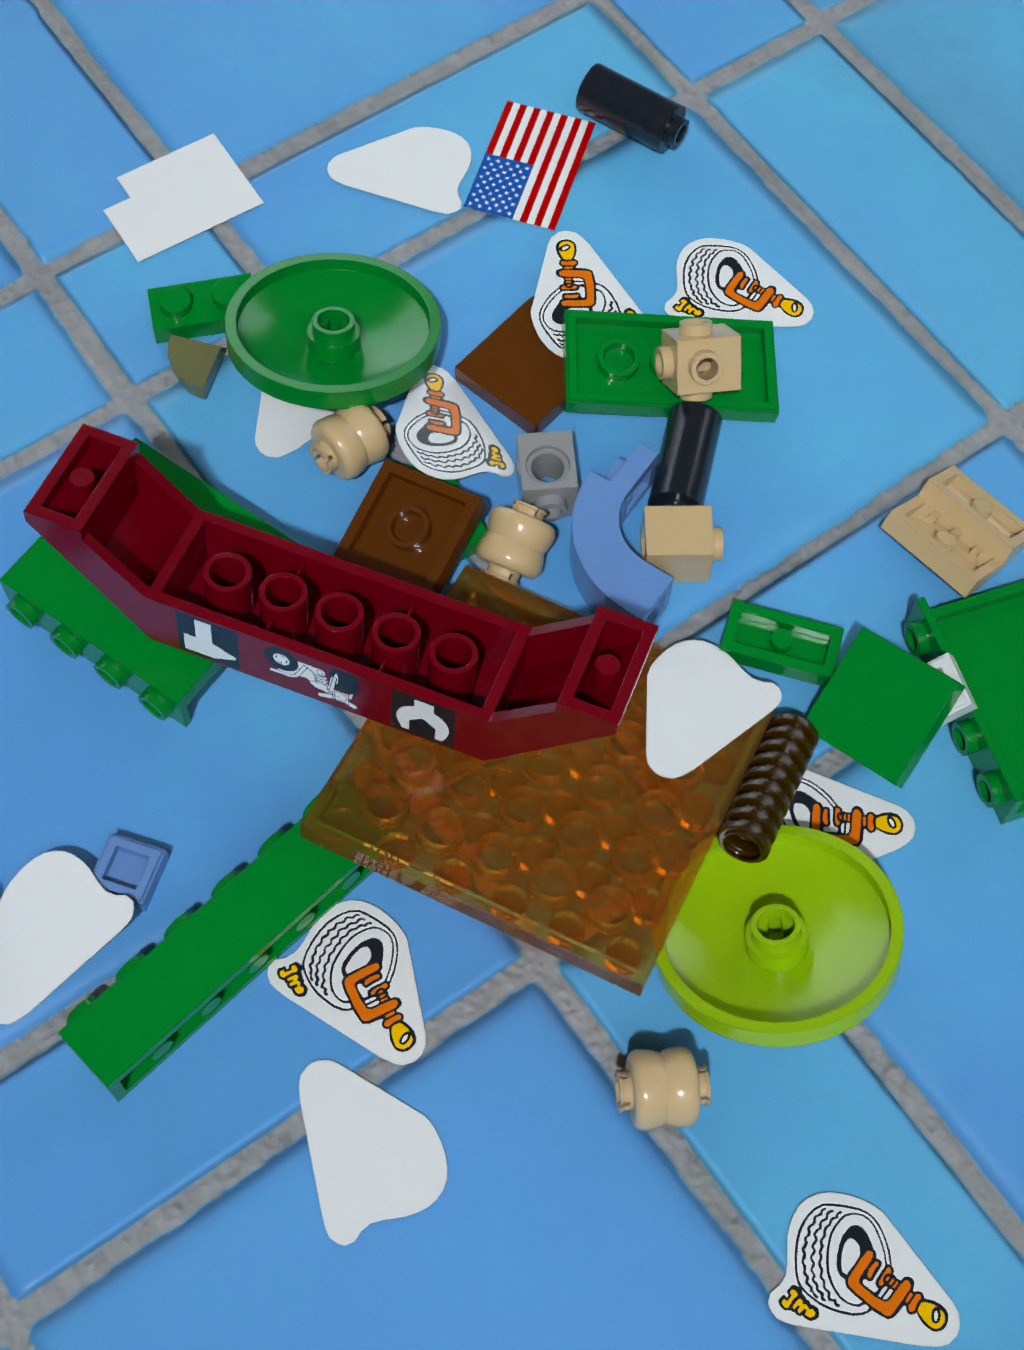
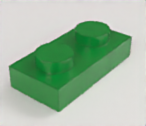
M251 273L147 289L156 343L169 342L171 335L190 339L225 333V315L229 302L239 287L251 277Z
M733 599L719 650L730 655L737 664L825 687L835 671L845 629Z

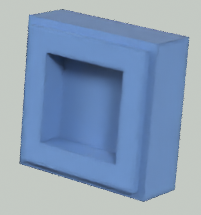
M110 833L92 873L107 892L114 895H127L133 900L135 909L146 912L170 857L164 849Z

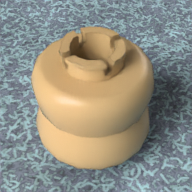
M360 405L349 409H337L334 414L323 417L312 425L311 438L313 443L309 445V452L311 457L319 454L320 457L315 459L314 462L324 474L330 475L333 473L343 480L353 479L362 473L367 465L379 462L387 456L389 451L388 436L391 435L389 423L381 424V422L387 419L376 406Z
M514 499L512 509L499 505L492 509L488 519L487 532L477 544L476 555L482 561L489 563L487 570L484 571L485 574L517 586L519 577L534 580L540 575L544 554L555 539V530L543 522L547 512Z
M674 1046L660 1052L649 1049L633 1050L626 1058L625 1071H615L614 1088L618 1112L629 1111L631 1122L638 1130L650 1131L664 1125L678 1128L691 1127L699 1119L700 1105H710L711 1087L707 1066L704 1063L696 1066L692 1052L686 1047Z

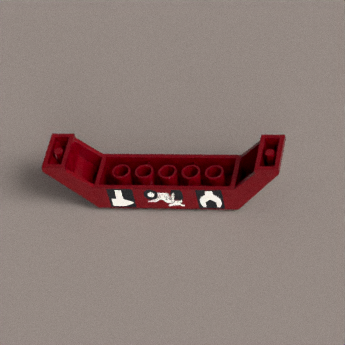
M84 423L23 510L25 521L150 639L482 761L616 734L659 627L658 625L601 605L598 606L594 615L536 627L508 619L199 509L140 453L138 442Z

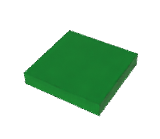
M862 627L805 719L814 725L820 739L902 789L962 694L965 686Z

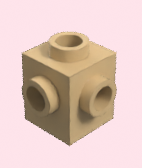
M705 318L684 319L679 321V328L662 329V346L656 347L654 355L658 379L662 380L664 385L684 401H706L712 398L713 392L741 390V335L724 323L712 324V320Z

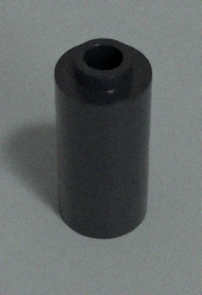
M600 63L590 68L577 93L576 108L579 111L661 153L666 152L671 146L674 148L678 147L688 130L689 120L685 119V106Z
M696 401L679 402L670 408L649 494L648 506H704L722 425V417L716 409Z

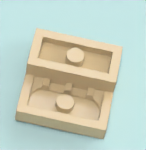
M955 465L928 479L916 497L891 510L880 526L964 598L989 581L1024 549V521Z

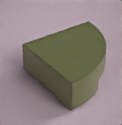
M171 335L168 343V357L175 376L189 393L206 400L223 360L221 346Z

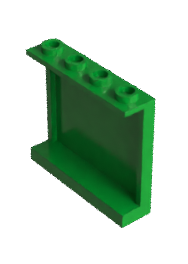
M136 437L132 440L139 443L140 453L199 509L295 542ZM42 536L0 578V583L9 600L6 608L19 622L28 628H33L36 624L51 633L49 635L51 641L69 657L76 659L81 654L95 664L93 668L96 673L112 687L121 689L125 685L140 695L138 700L143 707L158 719L165 721L170 716L184 727L191 723L187 705L222 665L150 639Z
M1024 581L930 609L925 597L918 598L904 625L906 644L910 652L914 656H919L921 661L925 663L947 652L955 658L978 707L951 721V731L955 746L961 755L968 756L977 774L976 784L978 793L983 803L988 808L994 809L1000 824L1023 818Z

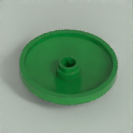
M347 253L308 254L272 264L251 276L239 287L231 298L226 310V345L230 359L237 371L262 392L284 402L303 407L349 409L355 406H369L389 400L417 384L429 372L438 356L441 318L437 303L428 289L419 280L399 267L362 255Z

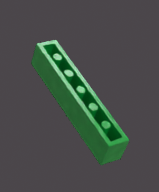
M345 781L331 793L324 791L318 794L307 805L303 812V818L287 832L280 830L271 835L260 847L257 854L258 857L243 871L235 870L224 876L213 888L212 898L195 913L189 911L176 918L164 933L165 939L147 955L141 953L128 960L117 972L116 982L98 998L91 996L80 1002L69 1013L66 1019L67 1025L58 1034L119 1102L266 970L275 959H278L307 933L317 921L397 851L394 829Z

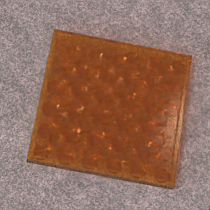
M465 565L446 595L449 598L531 627L585 617ZM654 646L650 649L620 726L614 735L482 761L367 719L300 823V837L631 993L641 996L777 707L693 771L674 779L661 777L654 773L648 765L646 758L647 674L654 661L664 652Z

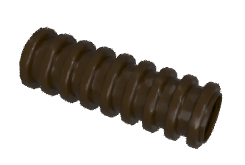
M789 713L777 714L771 718L767 731H765L755 756L750 763L749 770H747L743 778V783L740 785L736 797L730 806V811H728L724 819V824L717 834L718 843L723 851L739 861L760 863L767 859L772 849L771 846L777 838L778 831L784 822V817L790 808L796 790L808 767L807 764L819 741L816 728L805 718Z

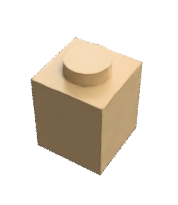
M712 505L644 506L640 529L641 559L674 578L673 582H709L713 562L722 561L724 550L722 527H713Z

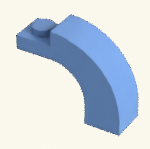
M639 443L628 459L624 457L618 458L609 470L606 479L592 470L584 479L578 491L572 514L570 564L575 584L582 598L594 614L598 606L601 605L655 624L669 604L674 578L637 556L625 542L620 530L625 519L652 486L659 453L642 443Z

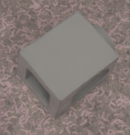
M572 430L516 434V472L519 500L547 512L543 521H555L564 516H572L579 488ZM542 477H550L555 479L556 481L543 482L538 479Z

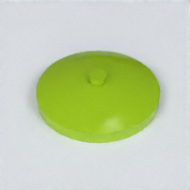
M782 825L774 844L771 846L772 849L767 859L760 863L742 862L731 857L723 851L717 837L690 852L674 867L663 882L652 909L650 936L654 963L659 978L673 1001L684 1013L708 1030L740 1043L764 1047H794L820 1042L849 1030L867 1018L890 992L898 976L903 957V912L895 889L885 873L872 859L852 844L812 828Z

